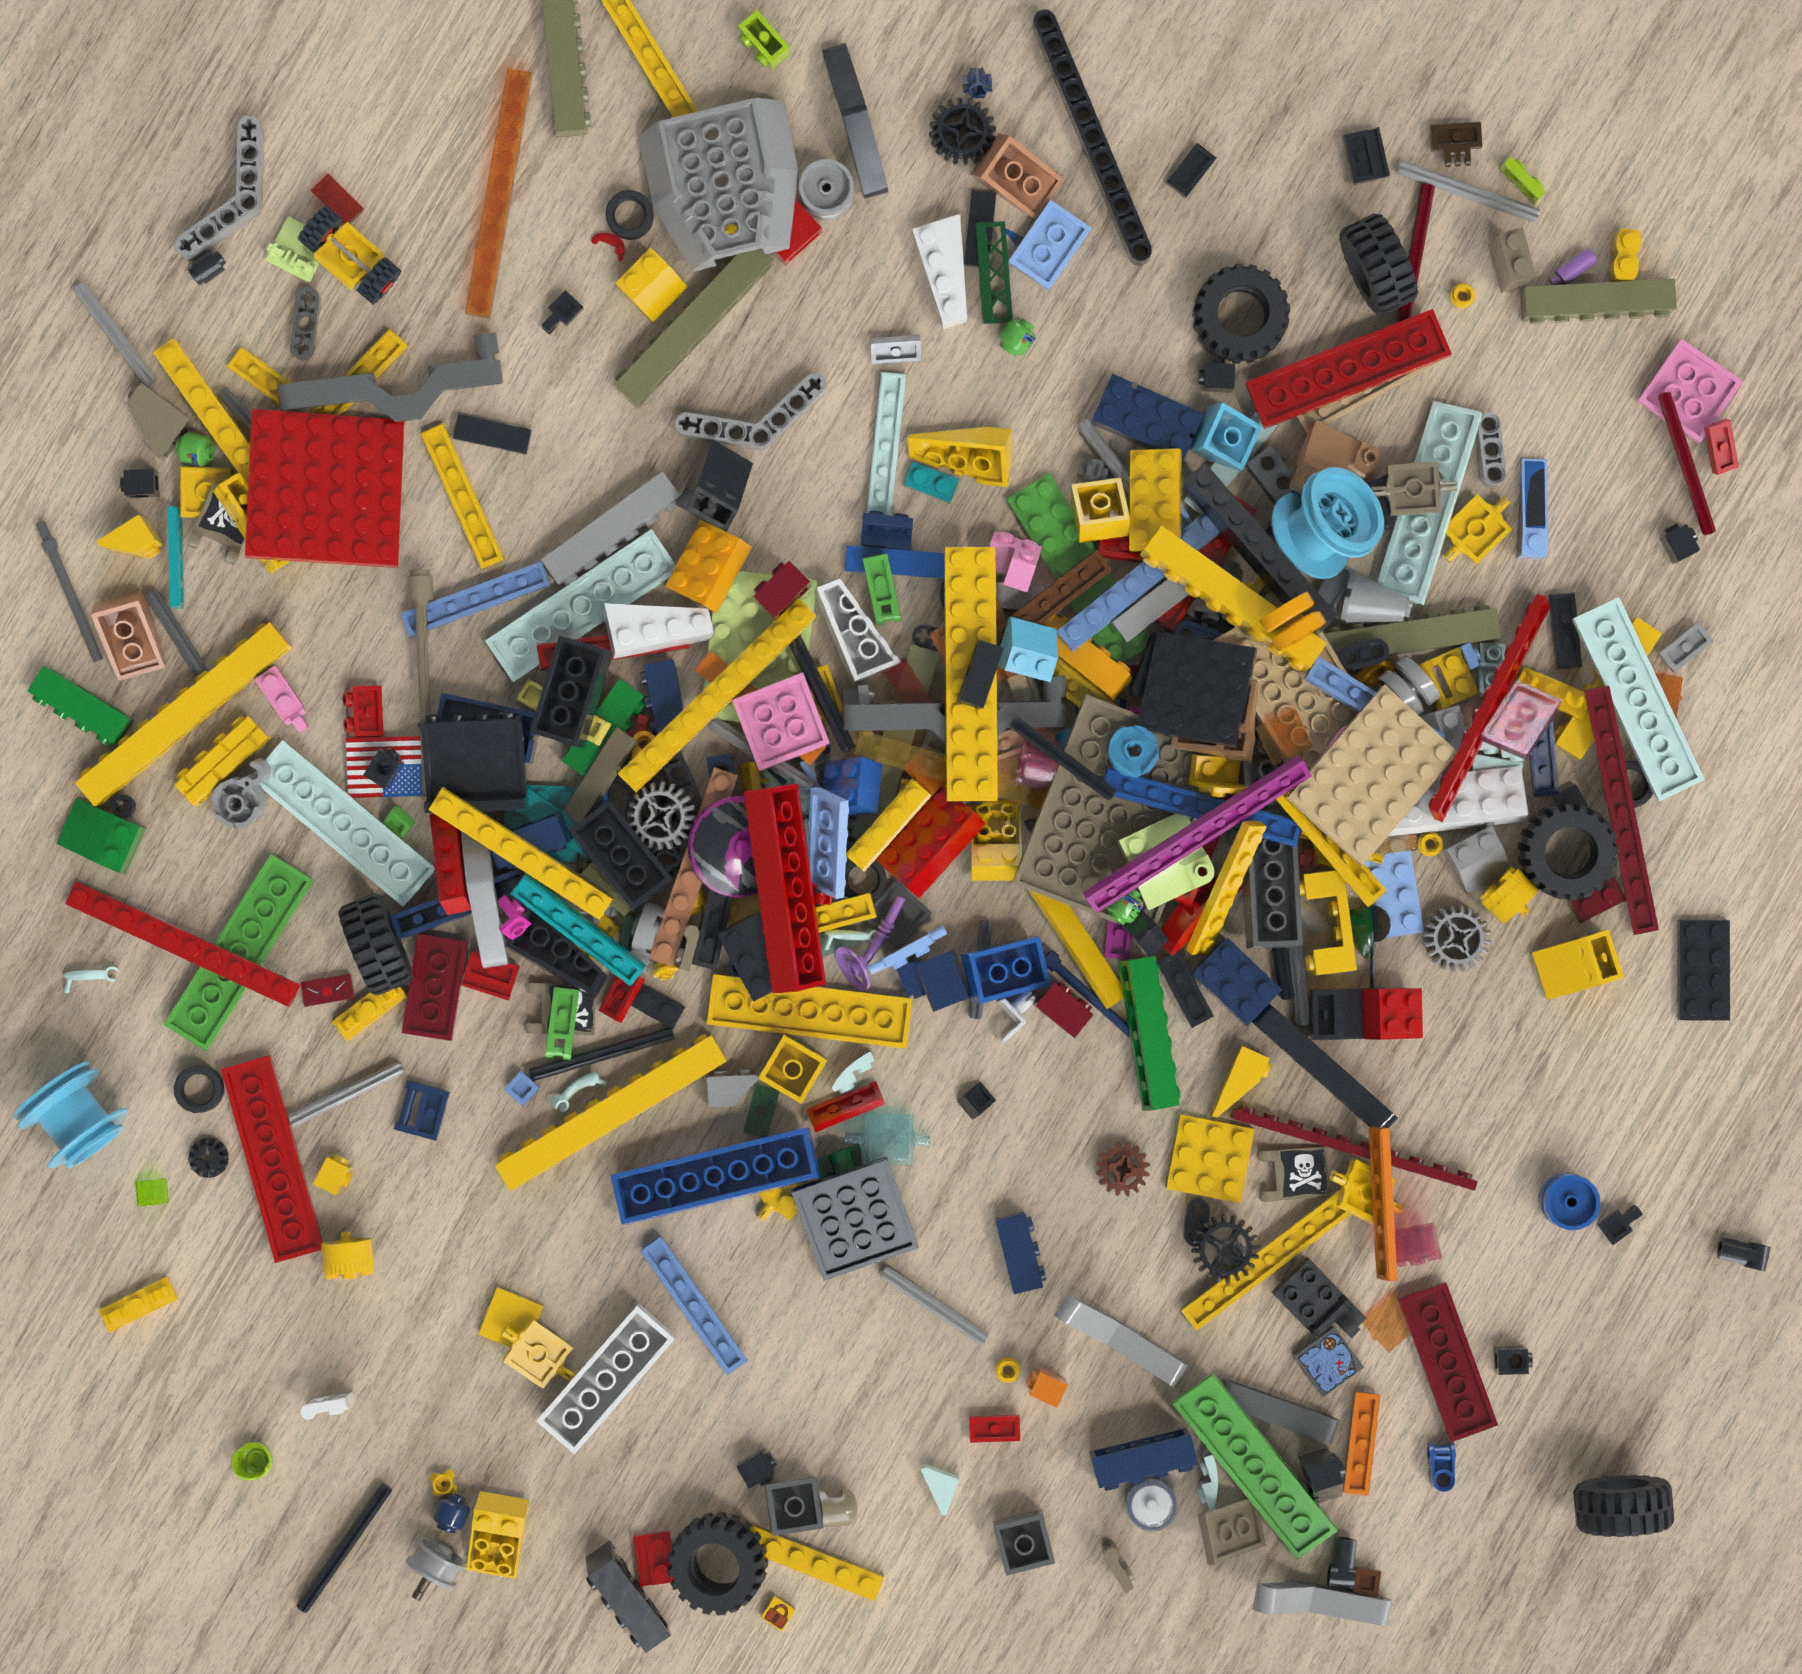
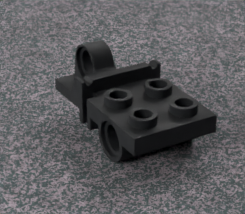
M1308 1257L1272 1291L1277 1299L1316 1339L1333 1322H1336L1347 1335L1353 1338L1361 1330L1358 1326L1366 1319L1357 1307Z

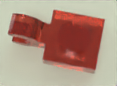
M1303 848L1301 853H1298L1299 874L1313 873V867L1318 866L1319 856H1315V849Z

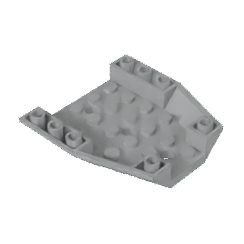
M752 98L661 120L639 135L653 207L692 272L717 266L715 259L762 248L765 254L789 249L799 170L784 101ZM711 129L719 131L718 137L714 140L706 139V133ZM721 176L729 178L728 184L724 187L716 186V180ZM731 223L739 225L738 231L732 235L725 232L726 227Z

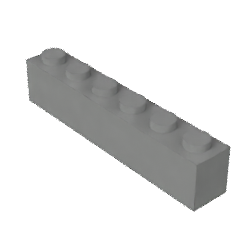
M662 471L550 552L541 561L560 586L563 584L567 586L579 578L577 574L585 569L588 572L599 564L597 560L603 555L608 557L619 549L618 544L624 540L627 542L633 540L639 535L638 530L644 525L650 527L660 519L658 515L666 510L669 513L678 507L676 503L680 494Z

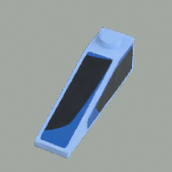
M1522 458L1517 558L1542 560L1547 557L1548 545L1547 460Z

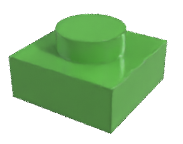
M397 805L390 811L383 824L399 838L403 839L416 821Z

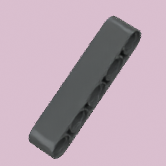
M1223 1378L1222 1384L1247 1415L1321 1442L1332 1444L1340 1421L1339 1419Z

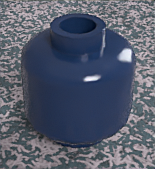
M451 1493L450 1497H442L439 1500L433 1516L434 1521L437 1523V1528L449 1533H455L456 1530L464 1528L470 1512V1507L464 1503V1497Z

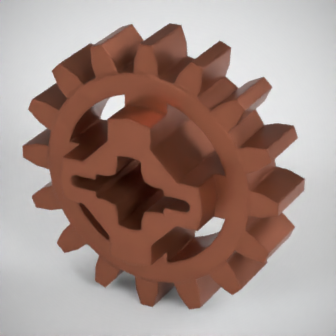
M1118 1141L1114 1149L1110 1145L1107 1146L1109 1151L1107 1154L1100 1152L1103 1160L1096 1161V1165L1100 1166L1101 1170L1095 1173L1096 1175L1103 1176L1099 1183L1100 1185L1108 1184L1107 1192L1114 1188L1116 1196H1119L1121 1191H1124L1125 1195L1129 1196L1130 1189L1137 1193L1139 1192L1138 1184L1146 1185L1142 1178L1143 1176H1150V1173L1145 1171V1168L1150 1166V1163L1143 1162L1147 1155L1146 1153L1138 1154L1139 1146L1130 1149V1142H1126L1125 1147H1122ZM1121 1152L1120 1158L1115 1161H1108L1111 1156ZM1131 1154L1138 1160L1139 1167L1133 1166L1130 1162ZM1125 1159V1164L1129 1168V1171L1124 1172L1123 1175L1120 1176V1172L1116 1169V1167L1121 1166L1122 1162H1124ZM1106 1170L1114 1173L1115 1184L1109 1180ZM1131 1176L1137 1177L1132 1183L1124 1185L1125 1181Z

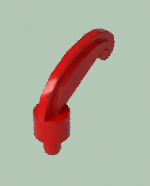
M597 233L592 237L591 242L595 245L601 241L614 246L615 254L618 255V261L623 260L625 245L623 240L617 235Z

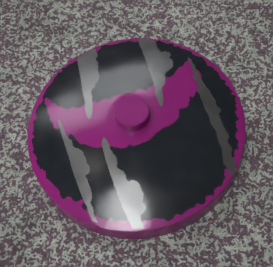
M729 796L708 805L695 819L688 837V858L697 878L710 890L729 897H747L758 893L751 838L748 831L747 810L744 803L745 796Z

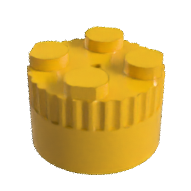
M1511 866L1501 875V878L1498 880L1500 883L1497 886L1495 883H1492L1480 896L1482 899L1481 903L1501 924L1507 922L1517 912L1525 917L1526 913L1530 912L1526 904L1539 891L1519 868L1514 869Z
M345 1231L340 1233L341 1240L321 1243L325 1279L339 1278V1274L342 1275V1279L357 1278L358 1272H360V1276L374 1274L372 1238L351 1239V1232Z

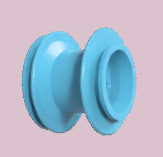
M1332 467L1311 475L1303 486L1302 495L1298 492L1289 493L1277 501L1272 512V529L1278 547L1298 570L1313 578L1328 579L1338 575L1344 569L1348 557L1364 556L1375 547L1383 535L1384 516L1379 500L1363 479L1346 469Z
M88 1061L70 1068L29 1097L13 1114L15 1120H20L18 1123L19 1129H26L39 1123L57 1146L59 1151L48 1162L47 1167L50 1169L64 1163L67 1169L80 1164L111 1142L124 1128L119 1123L128 1114V1109L121 1108L108 1115L87 1088L99 1073L98 1069H90L91 1064Z

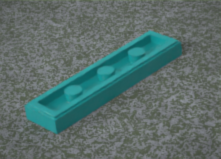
M170 506L167 507L170 607L173 609H184L182 518H180V508Z

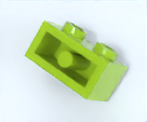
M758 10L754 11L738 25L740 34L738 38L746 48L752 47L757 53L755 57L763 67L768 65L773 70L791 55L790 46Z

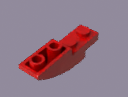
M1219 875L1199 887L1192 907L1180 903L1162 926L1161 930L1169 939L1162 948L1171 956L1190 941ZM1243 882L1236 894H1238L1243 889Z

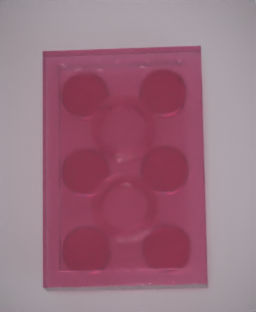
M1515 680L1481 733L1480 740L1527 760L1561 706V699Z

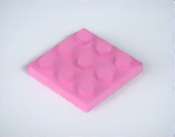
M1680 339L1637 402L1665 421L1658 395L1667 391L1671 392L1684 434L1699 444L1705 437L1704 426L1712 424L1717 420L1743 381L1686 341Z
M804 673L732 700L759 771L830 744Z

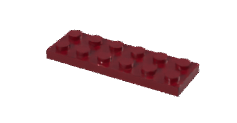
M1442 1282L1398 1298L1449 1441L1452 1443L1498 1426L1447 1283Z

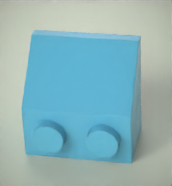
M1223 402L1211 404L1206 409L1189 450L1210 462L1243 471L1262 426Z
M1009 616L1000 646L1004 650L998 667L1006 671L1051 682L1058 659L1056 629Z

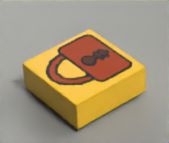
M774 1595L761 1618L782 1632L796 1609Z

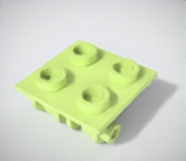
M288 216L274 244H269L267 248L269 253L265 261L310 283L320 263L313 258L315 253H312L298 240L299 233L303 230L305 224Z

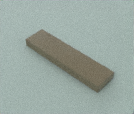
M616 727L563 812L577 823L594 812L638 741L622 729Z

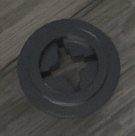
M203 1138L196 1141L191 1147L188 1161L191 1170L198 1176L213 1178L223 1173L229 1162V1153L221 1141L215 1138ZM207 1147L210 1155L219 1157L210 1162L209 1169L206 1161L198 1159L206 1155Z

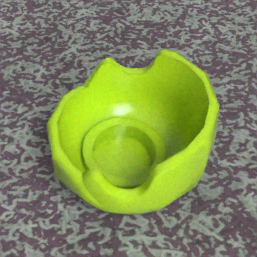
M260 1442L244 1443L232 1454L231 1468L234 1474L242 1480H259L271 1469L273 1456L269 1448Z

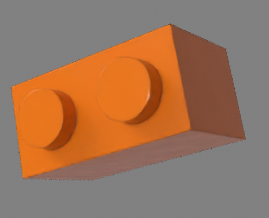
M1039 1366L1036 1372L1031 1370L1026 1381L1030 1396L1058 1408L1068 1386L1065 1378Z

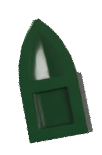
M1371 907L1350 909L1353 943L1362 957L1367 958L1374 941Z

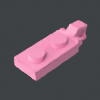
M273 666L254 679L282 721L287 725L293 723L299 732L309 727L302 717L306 713L304 705L277 666Z

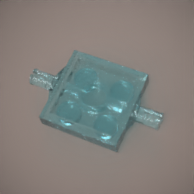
M863 1113L860 1133H845L844 1136L846 1138L844 1139L845 1143H859L862 1151V1164L887 1156L890 1165L912 1166L915 1146H930V1136H915L912 1114Z

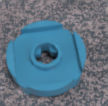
M1124 727L1119 729L1111 738L1107 757L1116 771L1125 776L1138 778L1141 775L1147 774L1155 766L1159 758L1158 742L1153 733L1144 727ZM1137 746L1139 748L1137 752L1140 755L1138 757L1129 756L1127 747L1133 748Z

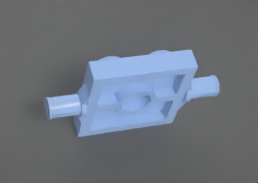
M943 925L931 932H926V936L884 959L880 957L879 960L868 965L867 967L873 975L892 965L894 969H897L908 963L906 958L915 953L916 957H919L929 952V945L942 936L947 935Z

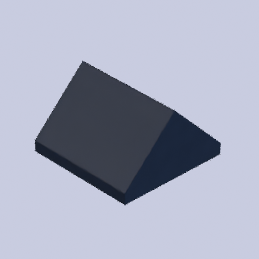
M955 950L915 965L933 1012L971 997Z

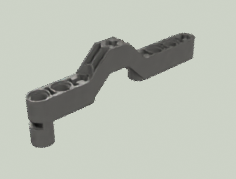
M497 333L474 335L477 360L428 366L429 377L417 393L391 396L376 385L375 373L277 385L280 410L289 411L369 401L395 422L420 420L443 391L503 383L500 360H494L493 354L499 353Z
M1052 676L1051 682L1043 680L1044 701L997 702V737L1006 728H1010L1009 726L1015 717H1019L1032 728L1066 727V704L1061 703V697L1066 696V676ZM941 703L843 704V730L930 729L946 744L945 717L941 714Z

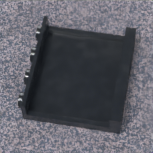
M514 711L501 712L500 716H490L488 712L476 713L475 717H465L463 713L450 714V718H440L438 714L425 715L424 719L417 723L418 727H421L427 797V800L424 802L425 813H433L429 808L443 787L479 811L526 809L529 805L522 715H515Z

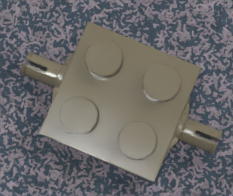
M1438 461L1387 465L1386 485L1371 486L1372 491H1379L1374 492L1376 496H1386L1389 502L1390 516L1442 512V493L1458 490V486H1456L1457 480L1442 482L1438 471Z

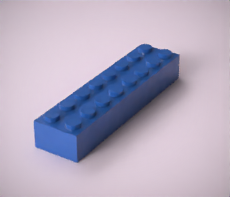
M810 1128L793 1130L611 1175L622 1225H629L822 1178Z

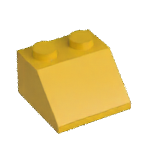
M651 247L616 282L617 288L652 323L688 289L687 285Z
M139 514L96 541L100 547L108 551L143 559L147 557L148 559L154 558L161 553L160 549L165 546L150 520Z

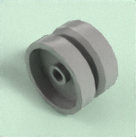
M820 159L811 163L802 172L799 181V192L804 209L812 217L824 221L835 220L843 216L851 208L854 199L853 178L849 170L842 163L832 159ZM825 187H830V191L824 192Z
M1406 655L1394 664L1396 673L1387 670L1377 679L1380 686L1386 685L1417 715L1423 712L1422 703L1431 705L1440 697V693L1431 679Z

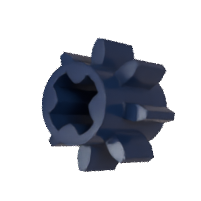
M983 67L970 68L968 75L962 76L963 92H969L971 99L985 98L987 91L992 92V74H986Z

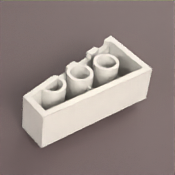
M960 214L912 229V236L943 329L967 322Z
M841 579L815 589L816 599L851 684L894 668L901 663L888 647L884 638L877 632L868 616L861 610L859 604Z
M604 604L603 607L611 651L614 652L613 659L712 639L714 634L709 609L625 604Z

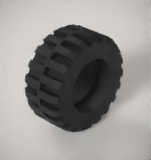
M1373 213L1344 227L1339 234L1341 249L1350 274L1368 307L1377 315H1385L1414 301L1418 294L1416 277L1406 251L1388 220L1382 214Z
M1243 263L1235 264L1234 267L1229 268V266L1221 268L1218 273L1214 272L1202 285L1193 308L1194 331H1197L1199 335V342L1207 346L1206 350L1211 355L1215 353L1219 356L1218 359L1224 361L1226 359L1232 360L1234 364H1240L1241 361L1251 363L1257 358L1262 359L1279 344L1289 325L1290 304L1287 303L1288 295L1286 290H1282L1280 287L1281 282L1277 278L1273 279L1269 276L1271 272L1266 269L1260 271L1256 265L1252 264L1249 267H1244ZM1232 292L1249 293L1256 297L1264 308L1263 324L1257 332L1250 336L1231 334L1219 322V304L1225 296Z
M1575 803L1552 804L1549 808L1544 807L1539 810L1538 815L1532 816L1528 820L1529 824L1526 829H1522L1520 835L1523 836L1521 842H1518L1517 849L1520 850L1518 860L1519 864L1523 867L1522 872L1543 893L1561 900H1577L1579 897L1586 898L1591 896L1593 891L1601 890L1604 887L1602 884L1606 880L1610 881L1613 876L1611 871L1618 864V860L1615 859L1616 854L1619 853V846L1615 843L1617 837L1615 831L1611 830L1610 823L1595 810ZM1562 828H1576L1582 831L1589 839L1591 847L1590 857L1586 865L1577 873L1570 875L1555 872L1548 865L1545 858L1548 840L1556 831Z
M371 894L343 905L338 911L340 923L354 961L371 994L381 995L410 983L413 979L410 962L402 941L398 940L390 917L391 915L382 897L378 894Z
M1647 1475L1605 1476L1582 1481L1576 1485L1573 1491L1576 1526L1585 1534L1603 1537H1634L1668 1530L1674 1523L1672 1487L1664 1478L1661 1479L1660 1477H1650Z
M718 1512L716 1516H713L712 1513H707L701 1519L695 1518L674 1540L671 1546L672 1550L668 1554L667 1562L671 1564L667 1568L669 1577L674 1578L670 1583L673 1590L678 1589L680 1591L678 1597L682 1602L685 1599L691 1603L689 1607L693 1610H696L698 1607L703 1609L702 1614L710 1615L712 1611H716V1615L720 1616L725 1615L728 1610L730 1613L738 1611L741 1606H746L755 1596L767 1574L765 1570L768 1567V1558L764 1557L767 1548L765 1544L760 1545L759 1543L762 1538L758 1531L753 1533L750 1529L752 1524L748 1521L744 1524L739 1521L740 1516L735 1514L728 1518L726 1517V1512ZM705 1544H719L729 1549L738 1561L739 1576L731 1583H717L708 1579L698 1566V1549Z

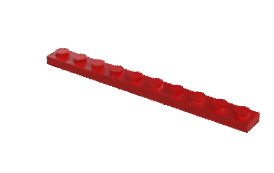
M1536 594L1534 600L1529 602L1526 608V616L1523 622L1518 624L1515 638L1512 644L1507 646L1504 654L1505 658L1502 664L1497 666L1494 672V680L1491 686L1486 688L1480 708L1474 711L1472 724L1469 730H1465L1463 733L1462 744L1451 761L1448 772L1442 775L1437 794L1433 795L1430 799L1429 811L1434 820L1443 823L1550 609L1546 596Z
M75 881L65 903L74 909L287 1007H291L301 984L80 882Z

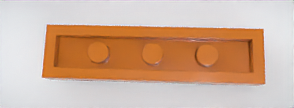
M1354 1391L1343 1493L1369 1496L1380 1394Z

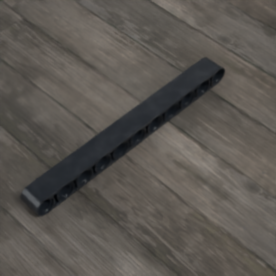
M1040 10L1034 16V34L1126 254L1132 264L1143 266L1149 261L1152 254L1150 241L1057 19L1050 10ZM1047 19L1051 25L1048 28H1041L1038 25V21ZM1050 42H1057L1061 48L1058 51H1051L1047 45ZM1062 64L1067 65L1070 68V72L1061 74L1058 72L1057 67ZM1074 87L1079 90L1080 94L1077 97H1070L1066 90ZM1085 110L1088 112L1089 118L1080 120L1077 118L1076 112ZM1089 133H1095L1099 140L1096 143H1090L1086 140L1085 136ZM1104 156L1108 159V164L1099 166L1095 162V158ZM1107 179H1114L1117 181L1118 186L1115 189H1109L1106 187L1105 181ZM1120 201L1124 202L1128 209L1124 212H1119L1115 209L1114 204ZM1128 224L1134 225L1137 233L1128 235L1124 231V226ZM1141 247L1145 249L1147 255L1144 258H1138L1134 255L1133 250Z

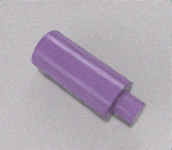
M1586 248L1554 271L1555 276L1549 280L1550 284L1566 285L1598 263L1595 254L1589 248Z

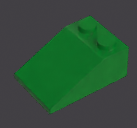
M76 798L56 844L108 869L126 874L146 828Z

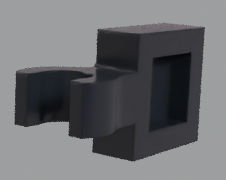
M565 290L548 307L549 311L553 314L542 323V329L550 335L561 322L567 327L584 310V307Z
M1636 1205L1630 1207L1622 1215L1618 1210H1615L1598 1222L1597 1226L1611 1245H1614L1633 1231L1629 1224L1641 1217L1643 1213Z

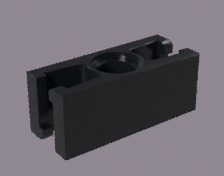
M982 640L976 642L956 700L957 702L979 710L984 709L1004 648Z

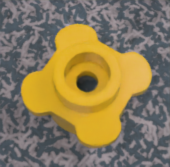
M448 1469L444 1473L438 1474L434 1472L431 1474L430 1481L433 1482L434 1496L441 1497L447 1493H456L457 1486L454 1484L453 1479L455 1473L452 1470ZM442 1481L446 1482L445 1486L441 1484Z

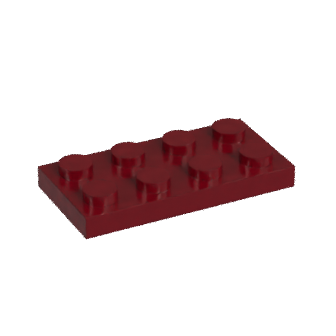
M418 934L412 966L413 979L409 985L403 1021V1034L453 1041L468 941Z

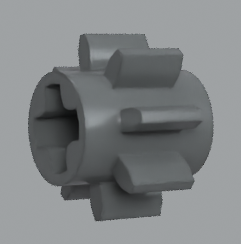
M1086 458L1085 464L1080 463L1077 476L1082 477L1081 483L1107 480L1109 469L1104 468L1105 462Z

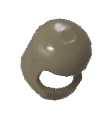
M825 1488L818 1489L823 1527L846 1526L855 1521L858 1512L857 1500L850 1490L841 1489V1497L830 1498L825 1494Z

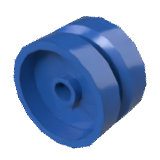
M1559 1173L1549 1178L1542 1186L1539 1195V1206L1544 1217L1553 1225L1567 1230H1581L1589 1226L1598 1216L1601 1206L1600 1195L1595 1185L1587 1178L1572 1173ZM1569 1198L1573 1200L1572 1205L1567 1204Z

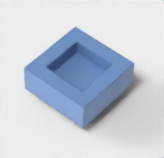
M1467 643L1459 647L1468 671L1480 666L1478 661L1481 660L1476 646L1472 647L1471 643Z
M520 1071L504 1091L521 1106H524L540 1086L532 1081L523 1071Z

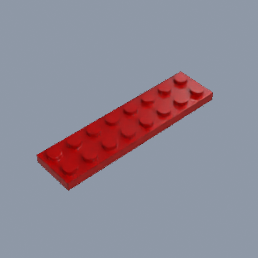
M1431 309L1249 380L1245 385L1265 430L1449 358L1452 353L1435 312Z
M271 1055L221 1069L275 1263L320 1251L321 1243L324 1242Z

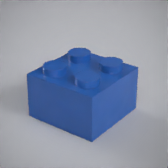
M864 757L825 762L822 789L848 800V817L878 813L882 764Z

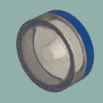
M1145 1478L1143 1482L1134 1484L1128 1491L1126 1510L1131 1521L1140 1529L1150 1532L1160 1531L1168 1527L1176 1516L1178 1507L1176 1496L1171 1487L1164 1481Z

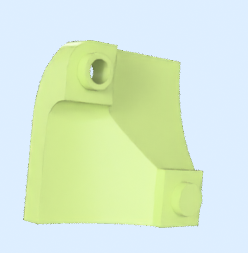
M1173 814L1118 840L1117 844L1128 864L1188 826L1191 822L1189 817ZM1200 847L1137 887V890L1141 894L1140 896L1146 909L1150 910L1210 882L1214 876V867L1203 847ZM1199 867H1203L1206 870V874L1203 877L1198 874Z

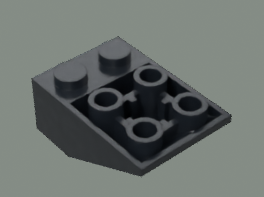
M711 439L679 497L676 506L702 521L727 532L739 510L753 463Z
M1380 988L1309 989L1310 1039H1364L1363 989Z

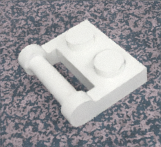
M353 1392L314 1398L309 1404L302 1407L301 1415L304 1419L310 1420L321 1412L329 1411V1415L344 1413V1410H347L348 1406L354 1402Z

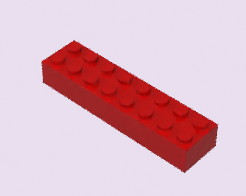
M798 783L744 791V803L747 810L748 831L751 838L752 857L756 873L755 881L758 887L759 908L762 915V930L765 937L766 958L769 965L772 993L798 992L825 985L824 964Z

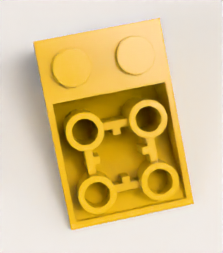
M1020 800L983 801L981 806L970 803V808L986 823L971 841V881H1012L1022 858Z
M1609 929L1600 930L1531 952L1547 1000L1624 978Z
M480 1491L474 1509L466 1570L516 1579L530 1500Z

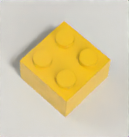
M1121 478L1071 484L1070 502L1079 543L1129 536L1130 516Z
M784 1034L758 1079L802 1104L828 1059Z

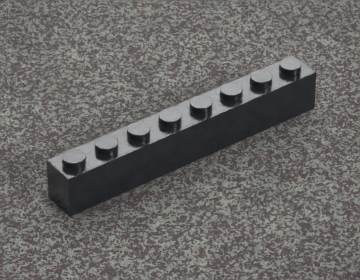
M1205 463L1186 477L1183 486L1186 493L1284 605L1297 596L1308 592L1315 603L1303 615L1306 616L1314 611H1320L1326 620V623L1315 630L1314 634L1318 635L1330 626L1337 615L1335 611L1210 467Z

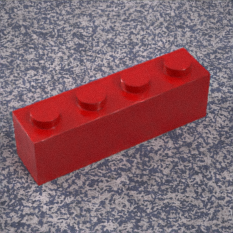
M429 814L439 901L447 915L469 911L471 906L466 885L461 830L436 814Z

